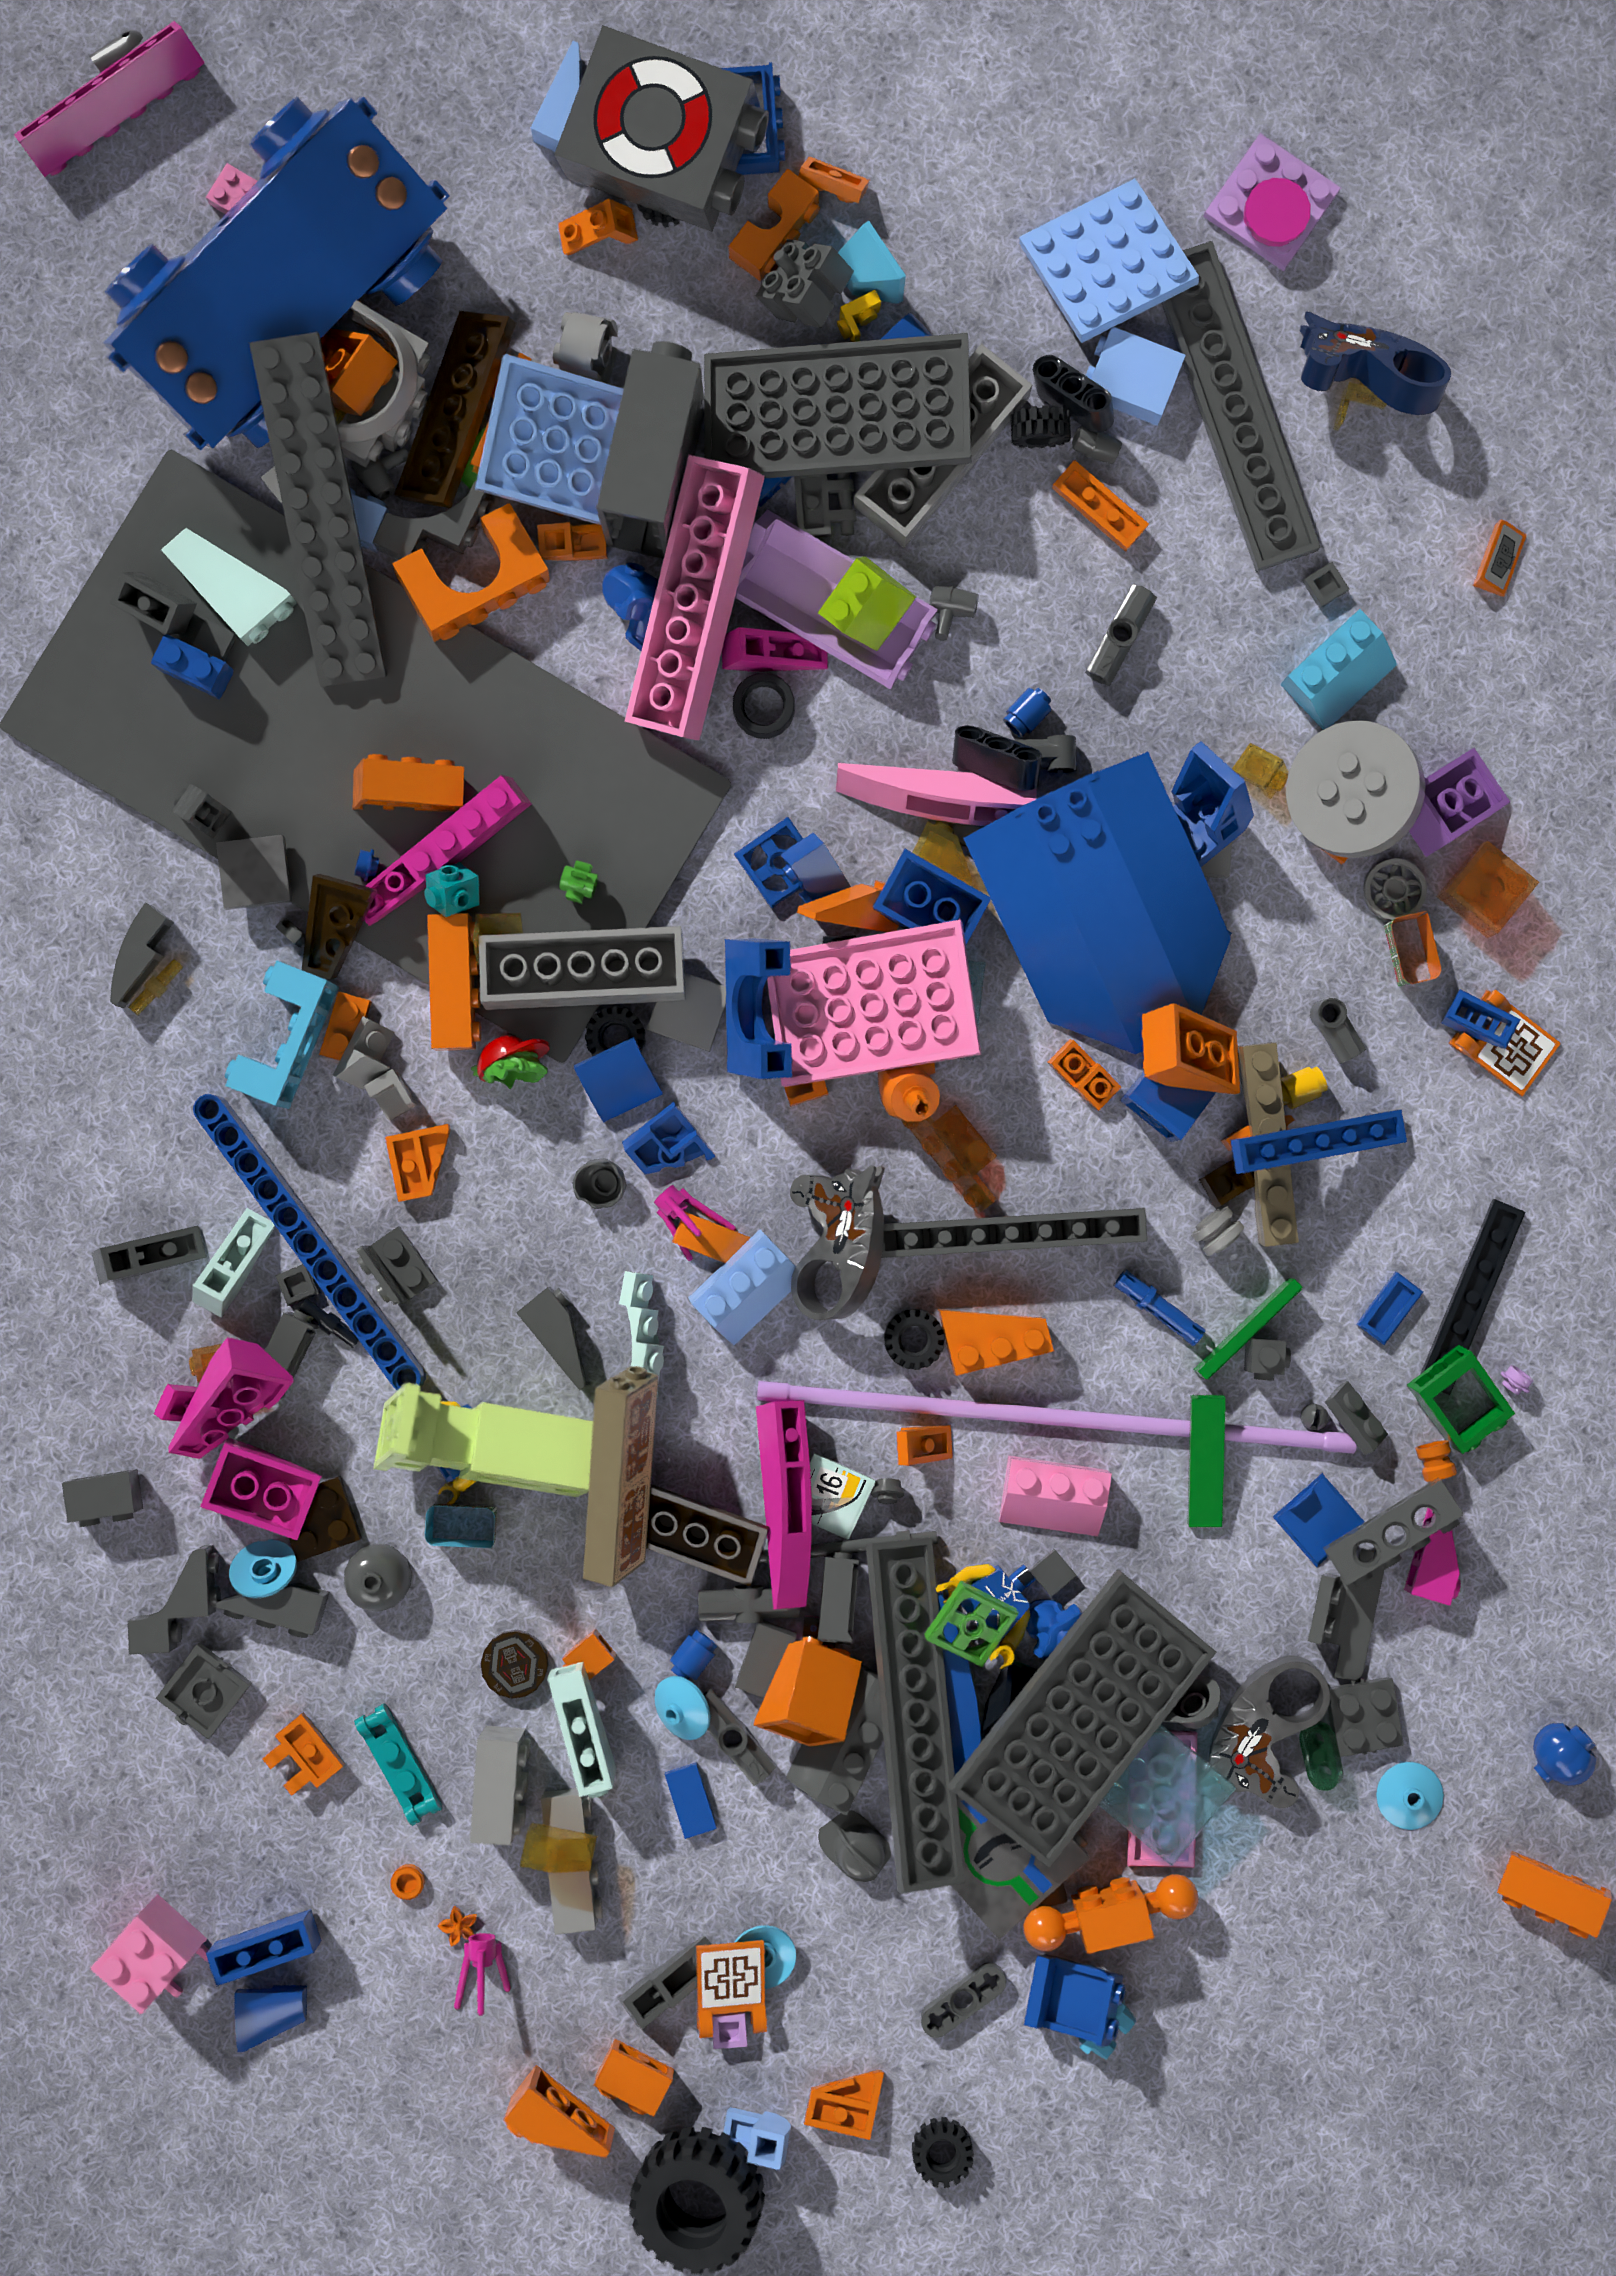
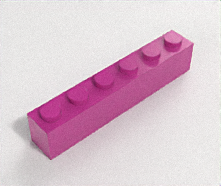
M173 21L19 130L14 136L44 177L48 174L56 175L66 168V162L75 155L78 157L83 156L91 151L94 147L93 142L104 136V138L115 134L120 129L119 124L129 117L134 119L142 115L147 109L146 105L155 98L161 100L170 95L174 90L172 86L182 79L188 81L194 78L200 72L199 67L205 64L183 28Z

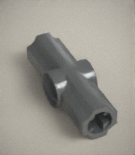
M1134 584L1131 585L1085 671L1092 680L1108 686L1112 684L1157 600V596L1147 588ZM1116 629L1125 630L1129 635V640L1124 642L1118 641L1114 637L1113 631Z
M741 1585L726 1590L698 1591L699 1621L734 1620L737 1623H758L764 1621V1619L800 1618L799 1607L773 1610L772 1588H764L761 1585H751V1589H746V1585Z
M712 1688L703 1693L709 1705L711 1715L708 1732L718 1742L720 1750L733 1760L754 1786L761 1783L776 1768V1764L751 1736L745 1724L736 1718ZM729 1730H736L741 1734L742 1740L737 1744H730L725 1741L723 1735Z

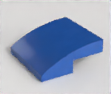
M634 1037L574 1065V1070L603 1123L663 1095Z

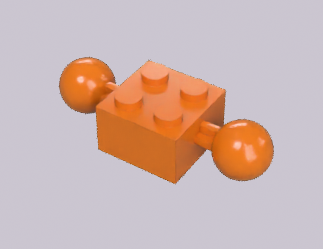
M1179 1874L1166 1876L1159 1882L1156 1891L1145 1894L1142 1893L1136 1880L1130 1881L1127 1877L1112 1880L1110 1886L1097 1889L1095 1885H1088L1077 1890L1078 1894L1071 1895L1074 1911L1061 1914L1050 1906L1034 1908L1025 1918L1023 1926L1024 1935L1028 1943L1035 1949L1052 1951L1063 1943L1066 1934L1079 1931L1087 1954L1154 1938L1149 1914L1162 1912L1171 1919L1180 1920L1187 1918L1196 1910L1199 1895L1195 1884L1189 1878Z

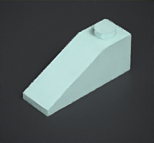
M246 1208L194 1283L192 1302L222 1318L241 1290L274 1230L275 1225L271 1220Z

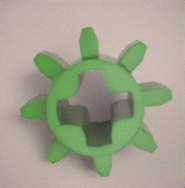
M576 860L574 867L565 866L559 889L567 891L565 896L567 900L582 904L584 897L593 898L599 875L591 873L593 868L591 864Z

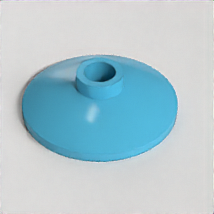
M269 1539L267 1541L254 1542L243 1548L233 1559L229 1569L230 1582L233 1588L245 1597L264 1598L281 1591L292 1580L297 1567L295 1554L286 1543L279 1540Z
M670 1676L662 1680L655 1690L654 1697L656 1711L662 1723L679 1738L685 1740L700 1738L707 1732L711 1720L709 1705L703 1693L694 1683L680 1676Z
M1404 1762L1391 1767L1381 1777L1376 1793L1377 1804L1385 1819L1394 1826L1407 1830L1419 1829L1430 1824L1439 1814L1443 1804V1788L1436 1774L1428 1767L1415 1762ZM1412 1793H1417V1802L1409 1804L1408 1796Z
M756 1926L743 1932L735 1942L764 1941V1949L767 1950L764 1954L765 1989H770L785 1981L793 1971L796 1963V1949L792 1939L783 1930L774 1926Z

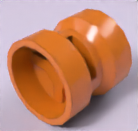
M1448 1440L1435 1441L1415 1448L1418 1459L1424 1462L1422 1470L1424 1481L1430 1482L1437 1478L1442 1480L1457 1474L1455 1463L1451 1462L1448 1457L1451 1452Z

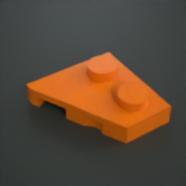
M450 1124L385 1137L398 1202L433 1195L451 1130Z

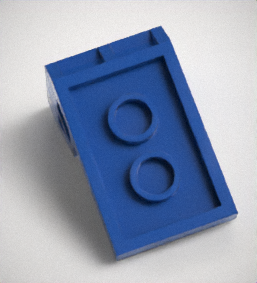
M1202 741L1196 744L1190 750L1171 792L1175 802L1173 807L1199 865L1202 867L1247 829L1254 813L1246 781Z

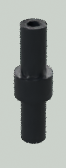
M306 1299L299 1308L306 1315L314 1317L313 1320L320 1324L318 1328L328 1335L334 1334L352 1348L359 1341L353 1331L340 1323L341 1319L332 1312L328 1314L309 1299Z

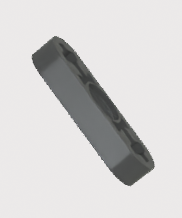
M984 1963L926 2005L921 2012V2025L924 2032L934 2038L942 2037L999 1996L1006 1986V1978L1002 1968L995 1963ZM989 1973L991 1976L997 1974V1985L994 1987L990 1984L983 1986L980 1989L983 1996L978 1998L975 1988L970 1984L975 1982L978 1988L985 1982L984 1974ZM960 1991H967L973 1997L972 2003L966 2008H959L953 2002L955 1995ZM948 2002L950 2010L956 2016L951 2018L950 2012H948L941 2018L942 2026L938 2027L935 2023L929 2025V2015L932 2013L936 2016L943 2014L946 2011V2007L943 2004Z

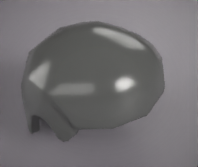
M608 1159L588 1161L576 1171L572 1182L576 1198L586 1202L594 1209L614 1206L622 1199L627 1186L623 1170L616 1163Z

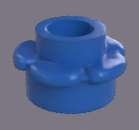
M360 849L354 875L363 877V881H367L368 876L375 877L379 858L373 856V849L370 852Z

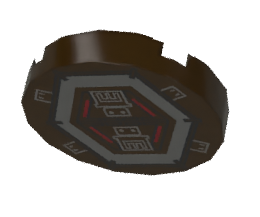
M521 1630L504 1631L494 1637L485 1648L481 1659L482 1677L488 1687L499 1696L511 1699L526 1697L536 1691L545 1679L549 1665L547 1651L541 1641Z

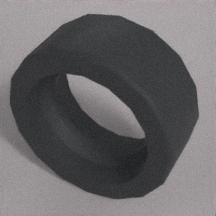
M756 673L746 677L737 686L733 695V714L738 726L746 734L757 739H770L781 735L790 726L795 712V698L791 687L781 677L772 673ZM759 687H769L775 690L783 701L781 716L774 723L768 725H759L752 722L747 717L744 709L747 695Z

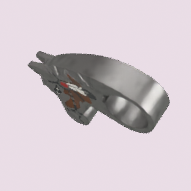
M869 1166L864 1171L845 1169L844 1174H839L834 1178L806 1174L798 1176L793 1181L790 1188L792 1201L799 1207H809L814 1218L824 1228L822 1236L798 1263L792 1275V1297L798 1309L805 1316L815 1320L846 1318L852 1315L868 1297L878 1274L883 1249V1208L878 1189L885 1172L884 1166ZM827 1261L833 1262L838 1271L841 1270L840 1277L842 1281L840 1299L830 1311L821 1305L815 1292L817 1272Z
M1283 1656L1263 1665L1245 1680L1227 1704L1216 1727L1209 1752V1765L1197 1777L1198 1786L1204 1787L1218 1784L1228 1794L1232 1791L1251 1792L1276 1808H1288L1297 1801L1299 1788L1292 1775L1288 1771L1280 1769L1279 1762L1271 1747L1274 1743L1315 1725L1327 1712L1330 1703L1329 1686L1320 1670L1311 1661L1300 1656ZM1288 1669L1306 1670L1313 1674L1318 1681L1319 1692L1315 1704L1307 1712L1300 1715H1284L1271 1707L1270 1702H1266L1269 1699V1689L1272 1681L1278 1674Z

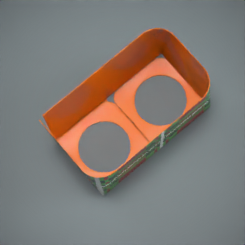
M1426 911L1397 917L1384 925L1398 986L1436 979L1441 974L1440 960L1428 913L1422 915ZM1417 919L1431 979L1409 983L1403 976L1392 924Z

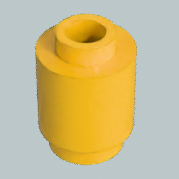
M1306 1067L1280 1078L1283 1106L1287 1105L1291 1110L1320 1098L1322 1093L1328 1090L1326 1079L1318 1067L1312 1069Z

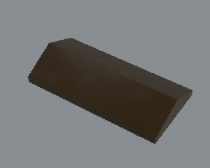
M651 1484L646 1549L751 1586L765 1547L769 1526Z

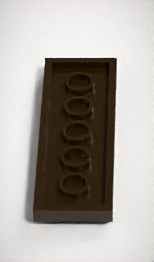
M459 311L394 494L400 499L445 508L452 507L500 372L503 355L507 352L516 326V322L509 316Z

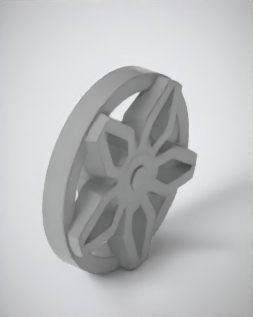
M1397 858L1388 859L1377 864L1368 873L1363 888L1364 898L1368 907L1375 915L1392 921L1397 917L1414 914L1420 910L1427 895L1426 880L1420 869L1413 863ZM1393 865L1389 871V877L1386 874L1377 872L1382 867ZM1398 865H1400L1401 877L1394 875ZM1406 868L1416 876L1418 881L1405 880L1407 877ZM1373 877L1382 879L1384 881L1382 886L1378 885L1373 880ZM1409 885L1420 887V889L1409 892ZM1370 886L1375 890L1381 891V893L1376 894L1374 899L1371 897ZM1419 895L1416 905L1410 909V901L1407 897ZM1383 897L1386 903L1377 907L1378 900ZM1401 901L1404 903L1405 914L1398 907V903ZM1392 903V909L1398 915L1388 914L1382 910L1388 908Z

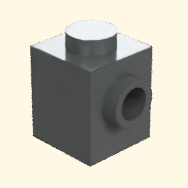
M1251 1338L1245 1344L1244 1371L1254 1373V1379L1274 1381L1275 1374L1285 1375V1368H1289L1291 1362V1350L1286 1348V1341Z

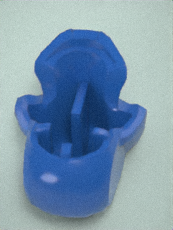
M629 562L626 565L615 566L605 574L602 581V592L607 605L616 611L619 617L630 621L625 633L626 639L642 651L658 579L646 573L642 565Z
M1039 1599L1030 1603V1618L1026 1629L1031 1638L1038 1639L1033 1649V1653L1038 1658L1046 1660L1082 1615V1610L1076 1604L1070 1605L1066 1610H1063L1062 1604L1055 1600Z

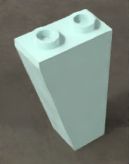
M187 528L161 549L247 646L263 640L269 632L268 628L276 621L281 622L288 618L294 610L293 607L297 604L286 589Z
M584 1662L550 1670L548 1682L579 1797L588 1795L589 1798L603 1796L609 1792L608 1789L613 1788L616 1766Z

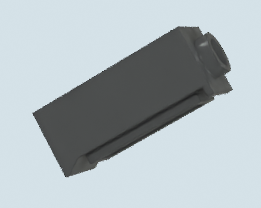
M296 1309L294 1313L291 1311L283 1313L265 1349L274 1360L293 1376V1379L316 1334L312 1330L319 1329V1325L312 1322L314 1317L306 1315L300 1309Z
M833 1552L832 1558L826 1557L824 1561L818 1640L822 1642L848 1645L852 1643V1638L848 1632L853 1631L858 1569H853V1567H858L859 1560H852V1554Z

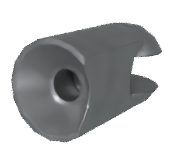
M136 30L126 31L89 55V57L101 73L141 45L142 33Z

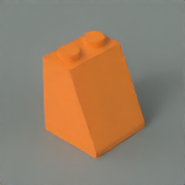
M803 1637L801 1641L789 1643L755 1717L753 1726L809 1747L844 1741L862 1662L851 1658V1653L846 1650L823 1647L822 1641L815 1638Z

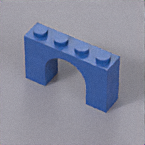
M758 938L725 939L727 1072L758 1079L792 1077V1043L772 1039L766 1030L762 1014L763 989L769 976L791 975L790 941Z

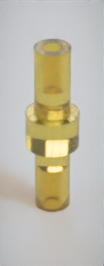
M173 958L157 977L152 976L144 984L146 988L128 1008L139 1016L156 997L160 998L168 990L166 986L184 967Z

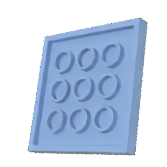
M1135 178L1019 237L1021 248L1081 343L1199 283V275Z
M504 354L475 490L601 525L596 506L623 388Z

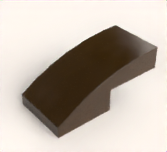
M1234 1159L1198 1179L1215 1208L1222 1206L1255 1186L1254 1171L1236 1174Z

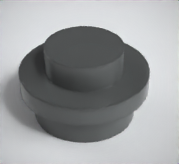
M877 1479L874 1483V1488L871 1490V1496L878 1498L879 1503L894 1504L898 1502V1498L904 1496V1489L901 1488V1481L898 1479Z

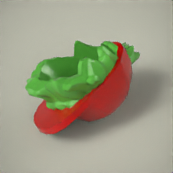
M504 1035L495 1038L484 1047L478 1058L477 1065L471 1067L473 1076L490 1084L494 1083V1081L501 1082L509 1089L513 1087L515 1079L531 1083L539 1082L548 1073V1068L538 1059L548 1053L550 1045L543 1039L522 1041L514 1035Z

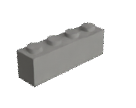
M577 1788L544 1791L541 1797L555 1935L593 1931L596 1929L598 1919L603 1918V1906L601 1897L595 1898L594 1885L599 1884L598 1864H592L591 1851L596 1850L594 1830H588L587 1817H592L591 1798L589 1796L579 1797Z

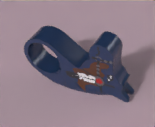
M1306 311L1304 318L1309 326L1301 325L1300 332L1304 336L1300 348H1303L1307 356L1301 373V381L1305 386L1316 391H1327L1331 388L1333 381L1341 382L1349 378H1355L1385 404L1397 411L1411 415H1427L1438 409L1451 378V369L1432 350L1414 340L1389 331L1355 324L1334 323Z

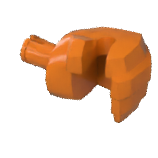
M934 1062L878 1072L880 1099L888 1115L903 1121L919 1122L926 1120L936 1112L940 1093L937 1084L930 1077V1075L935 1073Z

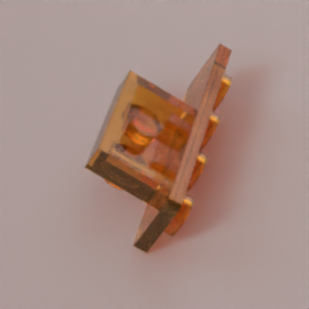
M957 1105L953 1106L936 1121L931 1116L919 1122L901 1120L904 1126L910 1129L919 1140L924 1151L931 1155L939 1165L944 1176L955 1185L963 1195L965 1202L976 1213L982 1212L996 1201L995 1196L979 1178L977 1173L995 1159L997 1155Z

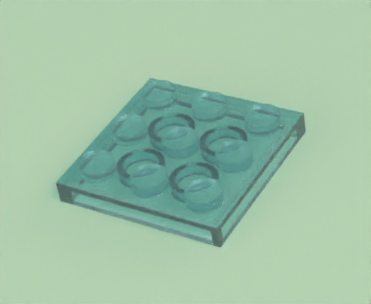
M1161 1724L1105 1795L1099 1806L1168 1864L1173 1866L1233 1793L1236 1786Z

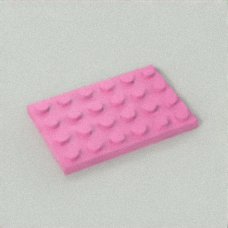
M961 920L791 949V975L769 976L767 979L775 1041L792 1043V1077L781 1078V1086L783 1087L982 1055L963 923Z

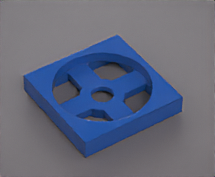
M789 817L734 853L735 858L771 909L802 889L798 883L793 885L790 882L783 868L777 869L773 865L774 859L781 856L787 850L778 849L771 839L772 836H788L795 839L797 843L803 840V837ZM760 845L767 855V861L765 865L754 871L751 868V859L755 848ZM773 875H777L783 878L789 888L782 892L772 891L765 888L763 882Z

